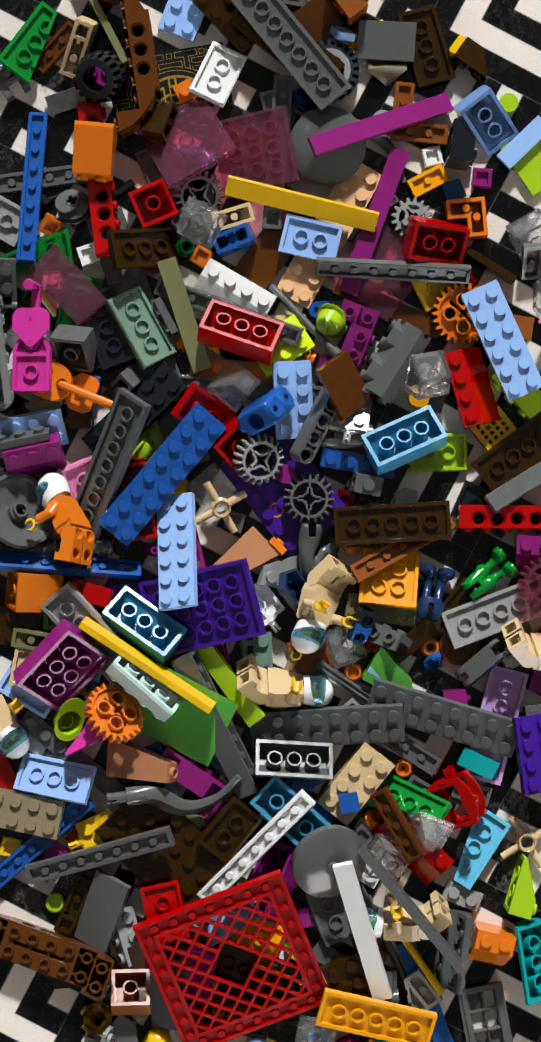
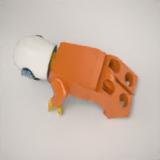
M47 473L39 480L35 489V495L41 507L45 510L35 515V519L28 518L25 521V525L33 522V526L28 531L34 532L37 529L38 523L41 524L51 518L54 529L50 537H61L59 552L55 551L54 559L91 566L95 535L90 530L92 527L77 500L71 497L70 488L64 476L58 473Z

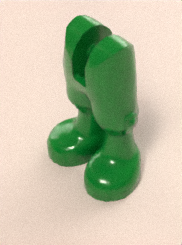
M494 547L489 561L486 564L476 566V570L461 584V587L467 590L478 582L479 586L474 588L469 594L472 600L480 597L490 589H495L499 579L503 577L514 578L518 575L517 568L508 561L496 572L489 575V572L494 567L504 562L507 558L501 548Z

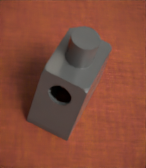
M351 472L348 491L383 498L387 479Z

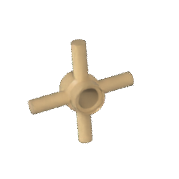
M207 481L203 485L212 502L208 511L195 518L196 524L199 525L215 516L224 520L231 534L236 533L238 529L229 513L232 505L247 497L246 492L242 490L226 499L219 497L211 482ZM219 503L225 504V509L222 512L216 511V506Z
M514 815L509 817L508 821L517 834L516 844L500 853L501 857L505 860L521 850L528 852L537 867L541 868V857L535 849L537 839L541 837V828L533 833L524 831ZM525 837L531 838V842L528 846H523L521 844L523 838Z

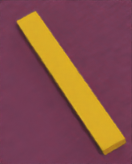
M232 175L228 176L224 194L375 232L379 212Z
M86 616L79 624V629L207 714L213 709L216 704L215 701Z

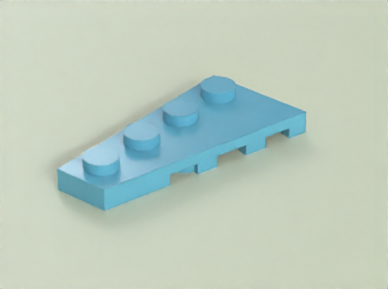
M489 810L479 817L478 823L471 826L454 880L470 890L511 825Z

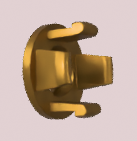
M96 1002L90 1006L85 1005L80 1012L84 1016V1024L81 1027L88 1033L102 1035L113 1023L111 1008L105 1003ZM98 1012H103L105 1020L102 1021L100 1026H97L94 1022V1017Z

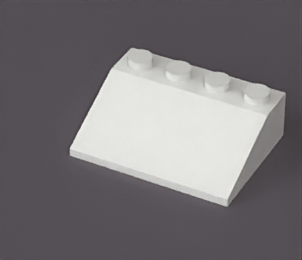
M212 258L207 262L194 286L196 289L266 315L269 314L277 300V296ZM193 309L195 318L201 321L205 313Z

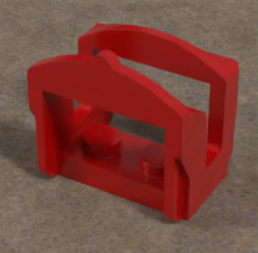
M453 764L446 766L443 769L445 777L433 782L427 788V791L450 802L449 794L444 788L455 785L467 813L457 817L455 808H451L442 822L445 831L449 832L477 824L479 817L483 816L487 809L483 792L477 781L470 774V771L465 769L456 772ZM464 777L467 785L459 778Z

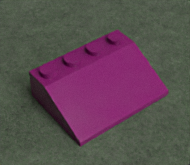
M63 618L15 669L13 675L17 686L59 711L62 704L74 698L105 666L111 657L81 629Z

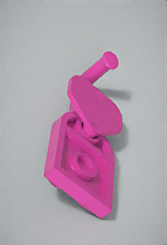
M26 279L23 282V287L26 290H32L31 308H18L12 316V330L19 337L13 348L12 390L13 392H51L52 347L49 341L43 337L50 329V313L45 308H41V285L34 280Z

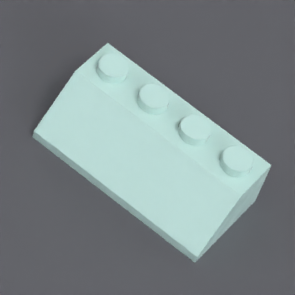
M120 655L105 671L112 681L119 683L126 693L133 695L141 706L147 707L156 719L163 722L173 715L183 701L170 688Z

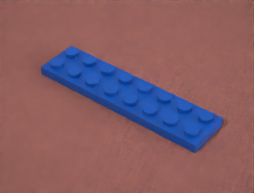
M196 403L97 522L128 547L227 427L199 403Z

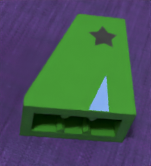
M378 646L363 671L362 680L373 684L374 678L377 677L413 688L412 679L389 649Z

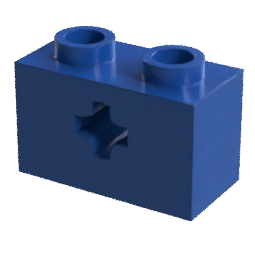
M247 222L211 236L216 252L222 258L257 244L251 225Z

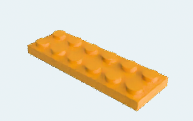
M325 988L315 1025L388 1042H430L438 1016L437 1012Z

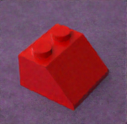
M164 178L128 193L142 228H155L179 214Z
M235 416L225 425L227 427L226 430L211 446L233 470L237 465L232 462L233 459L237 458L233 455V452L239 451L236 445H243L241 439L248 441L247 434L240 431L238 420ZM261 444L254 446L253 448L257 451L261 448L264 449L265 446ZM248 453L245 462H247V460L249 459Z

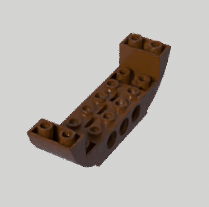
M98 0L101 1L102 7L120 5L122 16L126 17L122 21L125 36H129V38H125L128 55L132 56L128 57L131 74H134L131 77L134 93L137 92V95L134 96L136 109L116 112L117 118H113L117 134H120L121 138L124 139L140 128V124L145 119L147 112L154 109L157 97L161 95L151 20L148 9L144 10L139 0ZM142 72H148L146 75H141Z
M0 914L1 959L85 989L84 994L102 1000L115 963L111 957L77 939L16 917Z

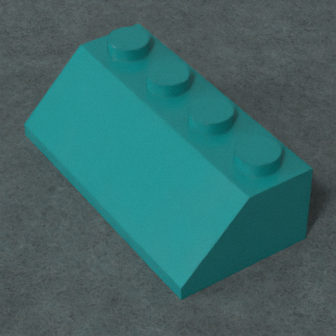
M531 917V920L524 919L518 921L514 928L525 1003L528 1006L541 1002V919Z

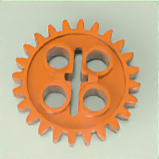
M472 283L467 284L466 287L465 284H459V288L457 284H452V289L446 286V293L439 291L441 298L435 297L434 299L438 303L431 305L436 309L435 312L430 313L436 317L431 322H437L438 324L434 330L441 329L439 336L446 334L445 341L452 338V344H456L457 340L460 345H463L464 341L467 344H471V338L474 341H478L474 325L471 326L468 321H471L465 305H461L458 302L460 295L473 290ZM450 301L453 302L456 308L450 304ZM447 308L452 311V316L449 319L445 316ZM459 310H464L463 315L465 317H459ZM460 322H463L465 324V330L463 332H460L458 330V324Z
M111 682L107 686L103 683L100 687L97 686L90 692L89 697L85 700L86 705L83 707L87 711L84 717L89 718L86 724L93 725L90 730H97L96 737L101 734L103 735V741L109 738V742L112 744L116 739L117 744H120L122 741L127 743L129 740H133L141 732L140 729L144 726L142 722L146 719V717L142 716L145 710L139 708L141 705L137 703L135 697L126 693L123 688L120 689L119 683L114 687Z

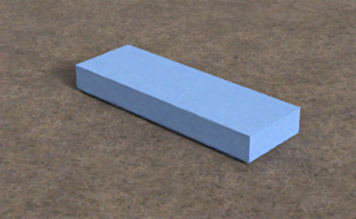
M538 115L496 155L509 170L541 140V117Z

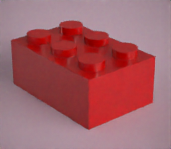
M410 215L401 253L408 259L433 263L462 264L471 229L464 223Z

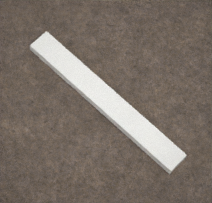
M301 789L197 895L202 899L231 888L316 802Z
M347 861L333 864L332 868L372 998L379 1000L391 999L392 991L353 862Z

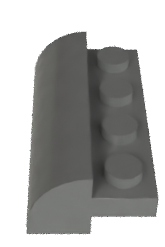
M449 908L453 924L441 931L440 934L465 963L464 970L458 974L439 950L436 949L433 975L443 989H448L454 994L462 995L463 988L465 987V973L468 968V954L471 948L474 918L471 917L472 914L469 912Z

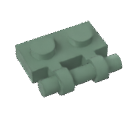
M266 631L265 635L256 636L250 640H238V646H240L238 661L248 655L247 646H253V655L256 657V663L265 669H268V667L273 668L272 631Z

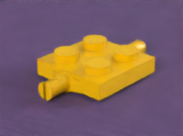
M110 808L75 824L78 840L68 843L71 851L81 846L84 849L104 843L94 833V830L112 814Z

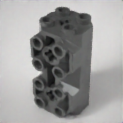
M399 318L397 321L393 319L386 330L389 333L387 338L383 336L376 347L379 351L377 354L373 352L366 364L369 367L367 370L362 369L360 372L364 382L362 391L376 398L375 401L382 406L386 404L391 405L431 340L429 336L425 339V333L408 322H405L404 325L401 324L402 319Z

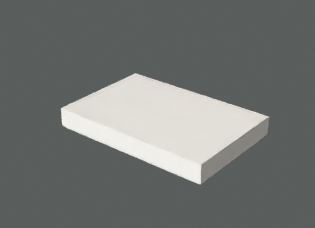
M213 41L188 92L224 108L248 57Z

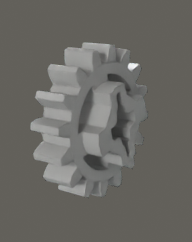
M408 197L406 198V203L399 201L400 207H394L397 213L391 214V217L395 218L391 225H396L395 232L401 231L400 237L406 233L405 228L408 225L409 215L421 217L424 215L427 218L433 215L432 212H427L430 207L429 205L423 206L424 200L418 203L415 197L410 202ZM409 206H414V207H417V208H419V209L414 210V209H411ZM402 211L404 219L400 222L399 214Z

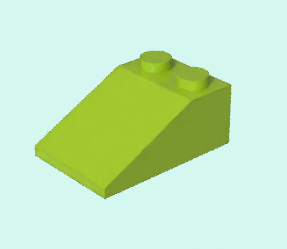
M519 851L503 906L508 914L531 920V916L536 913L537 904H535L536 899L528 858L523 852Z

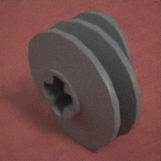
M77 189L65 190L55 200L57 213L65 224L81 223L90 214L89 198L83 191Z

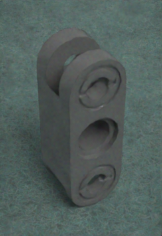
M498 638L488 643L454 673L457 678L467 674L469 678L463 683L466 689L474 685L509 655L507 650L500 653L496 648L500 642Z

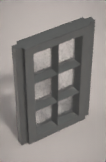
M502 981L464 987L462 995L457 994L466 1042H513Z

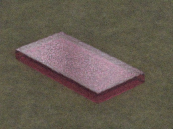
M54 244L28 270L78 326H82L107 301L106 297L57 244Z

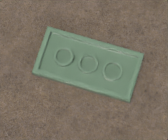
M140 285L106 301L143 370L177 353Z

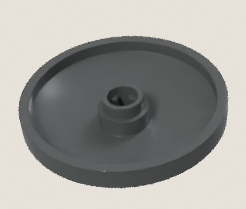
M328 106L322 112L318 108H314L305 113L295 124L289 140L290 157L298 172L306 179L322 185L341 183L354 175L364 160L366 140L314 157L307 139L310 136L358 120L346 110L333 106Z
M8 473L0 477V541L8 546L20 549L31 548L40 544L49 537L54 529L51 518L41 524L38 523L37 529L34 532L28 531L33 526V522L25 525V521L28 518L35 519V515L45 510L42 506L43 496H40L37 490L39 481L27 474Z
M326 825L308 833L296 846L291 860L292 874L298 886L304 892L314 897L329 898L340 895L332 867L333 864L347 861L353 862L359 880L366 867V862L357 853L359 847L364 844L359 835L352 829L342 825Z

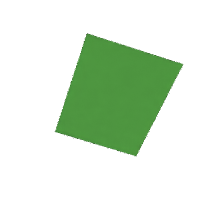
M161 665L215 701L216 704L211 712L207 714L177 694L183 701L173 715L165 722L156 719L147 707L140 706V709L145 710L142 716L146 717L142 722L144 726L140 729L141 733L208 767L216 752L215 707L228 728L239 704Z

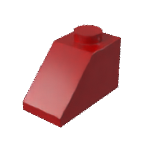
M72 577L71 584L89 603L106 608L112 601L115 590L76 577Z

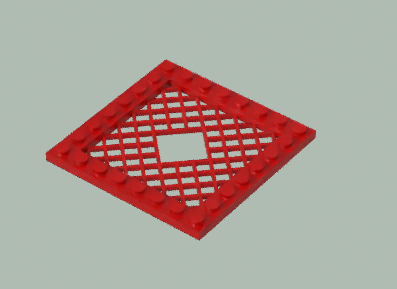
M280 869L133 925V931L182 1042H227L320 1006L324 989L328 988ZM256 901L253 907L246 905ZM260 901L269 904L266 912L257 909ZM272 907H274L277 916L269 914ZM238 908L235 915L228 912ZM242 908L251 911L247 919L238 916ZM254 913L263 916L260 924L251 921ZM219 915L217 921L210 920V918ZM223 915L233 918L229 926L220 923ZM267 917L276 920L272 928L264 926ZM236 920L245 923L242 930L232 928ZM201 922L198 929L192 927V925ZM205 922L214 925L211 933L202 930ZM279 922L282 926L284 933L276 930ZM248 925L258 927L254 935L245 932ZM217 927L227 930L223 938L214 935ZM182 929L180 935L173 934V932ZM261 929L270 932L266 940L257 937ZM186 930L196 932L192 940L183 937ZM230 931L239 934L236 942L227 939ZM199 934L208 937L205 945L196 942ZM273 934L282 936L279 944L270 941ZM168 936L177 939L174 947L165 944ZM243 936L252 939L248 947L239 944ZM211 939L221 941L218 949L209 947ZM286 939L290 948L282 946ZM255 940L264 943L261 951L252 948ZM181 941L190 944L186 952L177 949ZM224 943L258 955L244 985L209 974ZM268 945L277 948L273 956L264 953ZM193 946L202 948L199 956L190 953ZM165 949L172 951L169 958L165 952ZM206 950L215 953L212 961L203 958ZM280 950L289 952L286 960L277 958ZM175 953L184 955L181 963L172 960ZM292 955L294 956L297 964L289 962ZM188 957L197 960L193 968L184 965ZM262 957L270 959L267 967L259 965ZM274 961L283 964L280 972L271 969ZM200 962L209 964L206 972L197 969ZM171 965L179 967L176 974ZM286 966L295 968L292 976L283 973ZM256 968L265 971L262 978L253 976ZM182 969L191 971L188 979L179 976ZM299 970L303 980L295 978ZM195 973L204 976L200 984L191 981ZM268 973L277 975L274 983L265 980ZM281 977L290 980L286 987L277 985ZM207 978L216 980L213 988L204 985ZM250 980L259 982L256 990L247 987ZM178 981L185 983L183 989H181ZM293 981L302 984L298 992L290 989ZM220 982L229 985L226 992L216 990ZM263 984L271 987L268 994L259 992ZM189 985L198 987L195 995L186 992ZM232 986L241 989L238 997L229 994ZM275 988L284 991L280 999L272 996ZM201 989L210 992L207 999L198 997ZM244 991L253 994L250 1001L241 999ZM214 993L223 996L219 1004L211 1001ZM257 995L266 998L262 1006L254 1003ZM185 997L192 999L190 1005H188ZM226 998L235 1001L232 1008L223 1005ZM195 1001L205 1003L201 1011L192 1008ZM239 1002L248 1005L244 1013L235 1010ZM208 1005L217 1008L214 1015L205 1012ZM221 1009L230 1012L227 1019L217 1017ZM192 1013L199 1015L196 1021ZM203 1016L211 1019L208 1026L199 1024Z

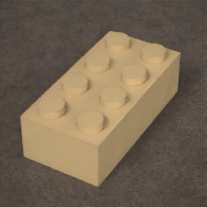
M364 742L356 748L333 777V780L329 782L317 797V803L348 826L359 811L341 815L338 794L357 791L361 809L370 798V795L376 791L392 771L395 764L371 744Z

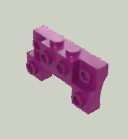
M344 299L341 309L346 315V321L351 322L341 351L348 350L358 370L360 363L364 364L368 354L365 353L367 345L371 346L375 336L372 333L380 312ZM323 353L317 369L332 359V357Z
M169 746L162 753V756L177 762L178 776L176 781L201 797V799L212 796L225 787L226 784L213 775L214 771L206 766L202 768L197 764L198 761L181 755ZM156 782L159 785V787H163L165 785V783ZM225 798L213 807L200 813L210 821Z

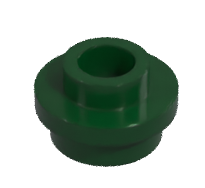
M180 239L175 246L177 254L183 258L190 257L194 251L193 242L189 239Z

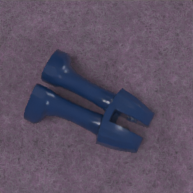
M424 563L420 565L419 569L424 578L422 597L418 598L417 602L418 617L425 618L428 605H433L430 620L438 621L445 606L442 602L444 587L448 581L455 577V571L450 568H440L438 570L434 596L431 597L436 566Z

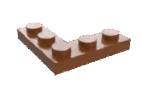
M396 81L393 109L413 103L415 83ZM420 122L390 132L389 140L447 146L449 126Z

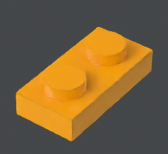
M440 163L407 180L406 183L414 198H418L449 182V178Z

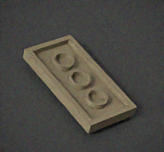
M0 787V828L59 840L66 801Z

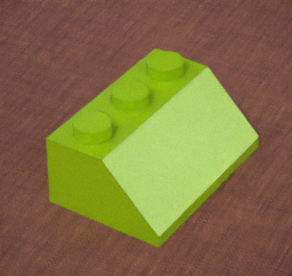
M494 373L490 377V379L492 380L490 384L497 391L501 390L503 392V389L498 381V378ZM537 389L508 403L510 405L514 404L518 408L516 412L523 419L527 418L529 420L541 411V391Z

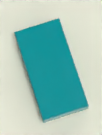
M465 746L456 763L491 781L500 765L499 762Z

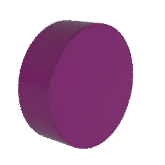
M284 464V466L278 467L281 473L276 472V478L280 483L288 484L294 479L295 471L290 465Z

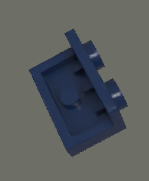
M297 568L280 573L277 585L279 595L283 596L288 607L292 608L295 614L297 613L302 587L307 582Z

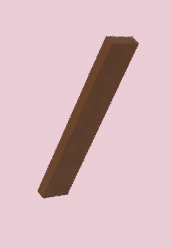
M339 277L332 294L378 311L381 316L392 321L393 319L396 321L398 318L402 319L401 324L404 325L405 322H408L423 331L426 336L435 340L438 339L441 329L434 330L438 324L437 322H431L435 317L361 285L357 297L340 292L339 288L343 278Z

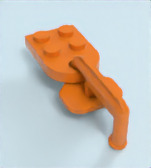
M53 360L51 392H29L49 401L65 399L69 409L82 414L89 412L94 403L111 409L113 400L98 395L100 383L97 378L86 373H80L73 377L68 367Z

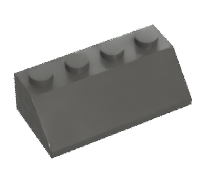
M256 739L253 750L255 776L333 780V743Z

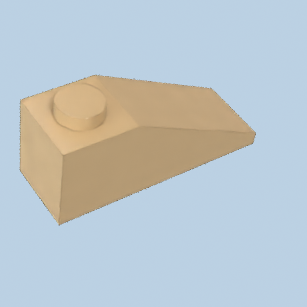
M83 15L75 19L60 67V74L72 79L76 76V74H73V70L77 68L75 65L78 61H81L82 57L89 54L100 22Z

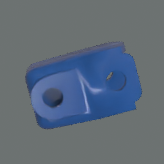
M280 385L250 401L237 418L240 431L248 436H254L275 425L294 408L293 397L285 387Z

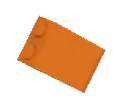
M75 120L72 173L78 180L88 181V179H96L97 182L106 183L108 180L113 181L118 138L114 124Z
M7 571L5 605L14 612L45 613L40 606L65 585V578L63 575Z
M474 920L468 959L504 966L513 956L516 936L511 928Z

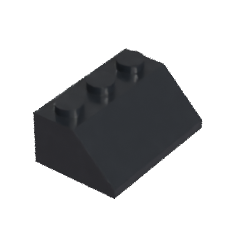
M455 118L449 130L444 168L467 171L468 167L472 166L477 157L478 147H475V139L460 119Z

